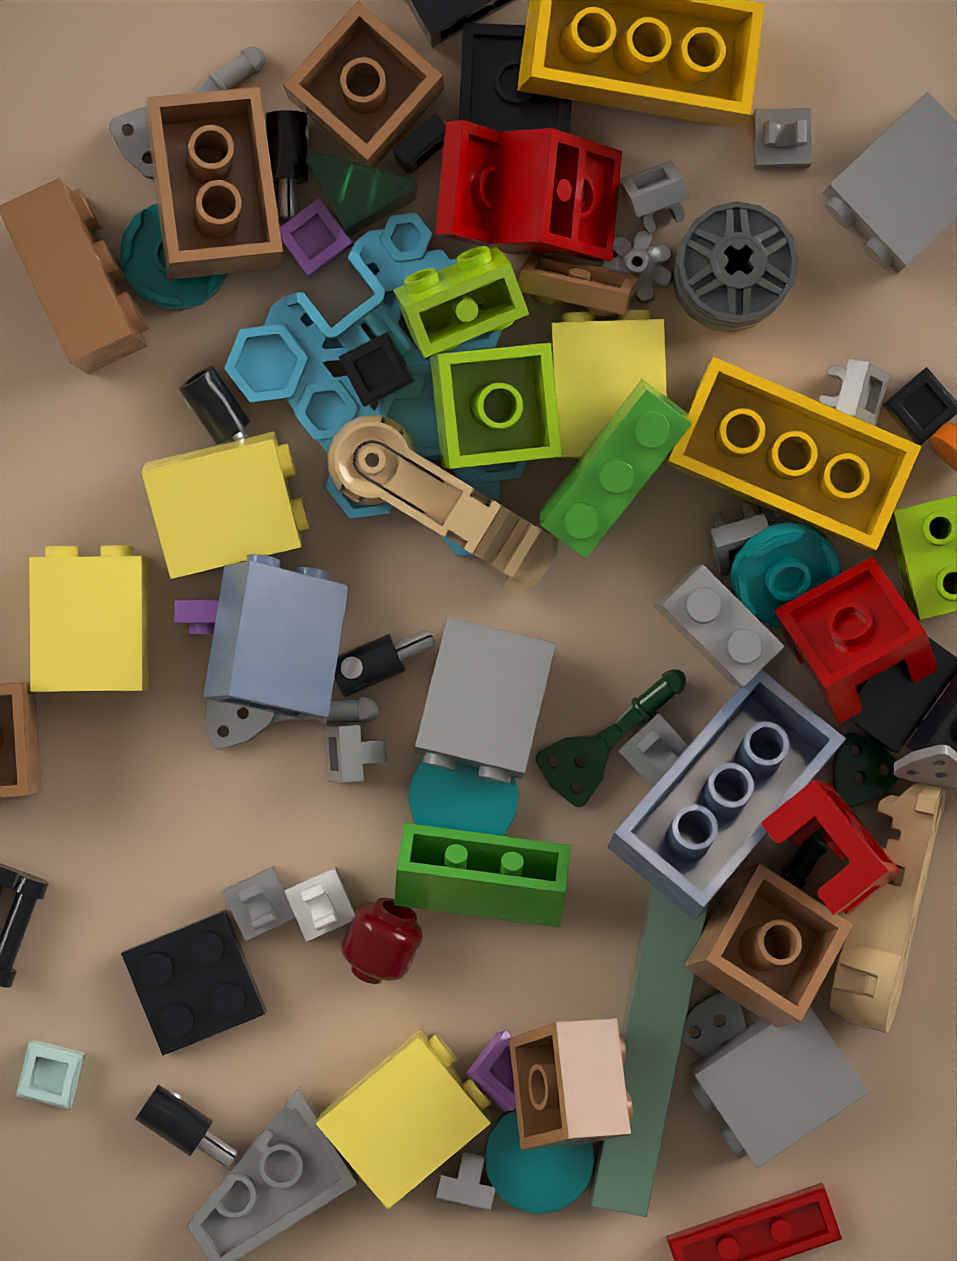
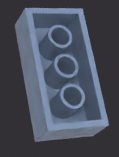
M761 669L744 687L740 686L618 827L607 848L690 918L695 920L768 834L760 822L814 780L835 755L846 738Z

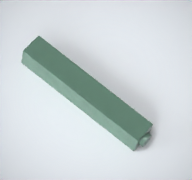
M650 885L621 1032L626 1046V1059L623 1064L625 1087L633 1105V1115L630 1121L631 1134L600 1141L590 1190L591 1206L647 1217L694 979V974L684 968V965L703 933L708 908L707 905L700 915L693 920L653 885Z

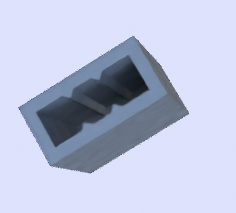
M250 554L247 555L246 562L225 565L203 698L298 719L328 717L349 585L329 581V572L317 568L297 567L296 572L281 569V561L279 559L265 555Z

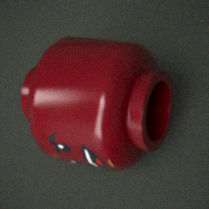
M379 898L377 902H368L359 907L342 941V953L352 965L351 971L357 978L370 984H380L382 980H399L408 972L423 940V932L417 923L416 913L410 907L395 906L394 899Z

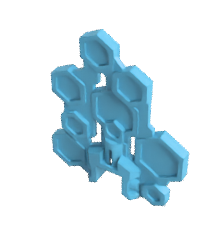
M416 212L392 215L389 217L385 229L368 231L359 238L348 256L349 263L374 296L350 312L332 328L304 292L284 296L271 306L263 326L239 330L224 369L250 403L286 399L295 411L294 415L314 441L320 443L327 454L334 435L345 423L360 416L381 415L396 421L407 430L414 441L418 455L428 461L440 460L430 360H426L399 326L398 322L402 312L393 289L405 285L404 279L414 272L426 268H435L436 271L456 264L457 260L449 259L442 249L426 251L432 237V232ZM363 323H366L376 337L387 331L391 332L415 382L380 399L375 411L370 405L363 407L348 376L333 377L322 363L337 361L340 355L370 341L371 339L361 327ZM502 330L481 334L463 342L458 348L447 353L495 348ZM527 461L453 468L452 471L458 479L498 503L501 480L521 478ZM429 471L426 472V473H428L429 475H431L432 477L434 476L435 478L438 479V477H437L436 475H434L433 473H431V472H429ZM329 474L325 488L349 519L388 514L392 507H394L388 502L378 505H365L348 498L335 486ZM405 499L402 500L405 503L411 505V503L406 501ZM441 535L457 557L473 555L460 545Z

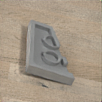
M300 1086L189 1221L187 1227L209 1261H237L358 1184L359 1179L350 1164L316 1125L319 1115Z

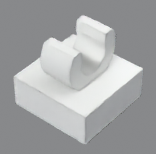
M336 867L284 890L306 942L352 922L356 913Z

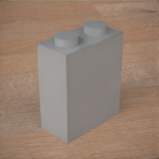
M928 91L840 173L822 193L829 200L825 207L830 215L846 229H849L852 225L867 240L863 245L865 251L883 269L891 266L899 273L957 219V122Z
M703 564L692 567L654 605L732 685L744 687L785 647Z
M447 616L415 744L414 753L425 755L423 764L452 772L456 771L457 764L478 768V778L504 785H510L512 777L522 779L526 771L556 643Z
M811 1006L808 1008L802 1022L776 1028L760 1017L747 1026L744 1031L729 1041L723 1042L719 1048L690 1065L697 1080L689 1085L697 1100L707 1114L717 1108L728 1124L726 1128L720 1131L725 1141L738 1159L748 1154L757 1168L869 1093Z

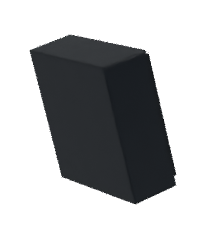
M436 113L393 149L395 160L407 174L414 173L444 147L446 124Z
M390 331L338 357L363 407L415 382Z
M928 367L924 368L882 404L914 443L922 445L944 423L949 422L957 415V401Z

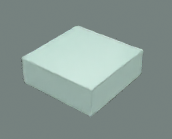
M32 1039L28 1043L16 1096L70 1109L73 1106L85 1052Z

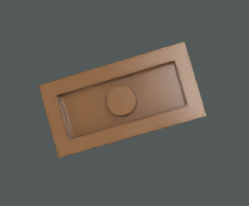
M540 253L530 254L521 267L518 278L521 292L532 294V298L538 302L545 304L568 302L585 306L588 312L604 317H611L617 314L625 315L636 297L639 275Z

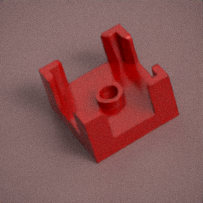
M873 556L774 610L789 649L799 664L805 662L818 682L824 701L838 724L854 717L863 710L855 686L898 662L905 661L913 682H917L938 671L926 631Z
M816 779L812 780L760 822L775 842L783 843L788 839L791 844L796 846L802 844L823 827L826 831L821 836L829 848L841 861H844L846 858L851 861L849 865L822 885L817 891L819 898L833 915H837L841 911H844L845 914H850L901 873L900 869L829 783Z

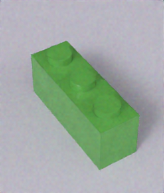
M641 379L539 510L541 526L587 559L692 425L687 412L645 380Z
M404 823L396 871L394 905L560 928L571 845Z

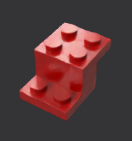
M465 120L446 121L435 234L477 246H487L489 249L497 246L501 252L507 254L561 252L594 262L612 261L622 151L554 128L499 132Z

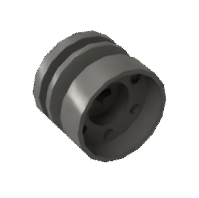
M736 201L712 207L694 220L675 254L672 275L677 300L689 317L708 329L735 332L753 328L775 311L794 284L798 257L793 236L779 217L760 205ZM740 253L745 255L748 261L744 266V270L748 275L740 270L733 275L726 272L724 268L729 260L725 254L732 258L737 257Z

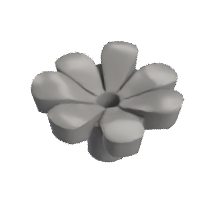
M647 230L638 231L633 243H630L623 236L614 239L613 252L617 256L612 258V261H603L601 265L603 268L639 275L636 297L640 303H649L654 300V284L667 288L673 281L672 272L663 267V264L668 263L673 258L671 248L668 245L653 247V234ZM637 260L643 262L639 267L633 265Z

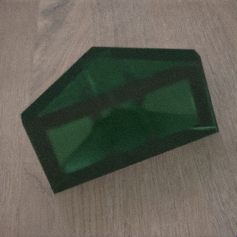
M309 149L306 158L308 167L348 237L416 200L419 189L415 179Z

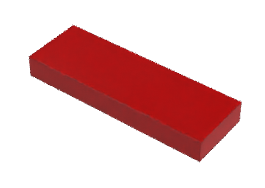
M819 1183L667 1235L666 1238L674 1261H780L841 1240L842 1236L823 1183Z

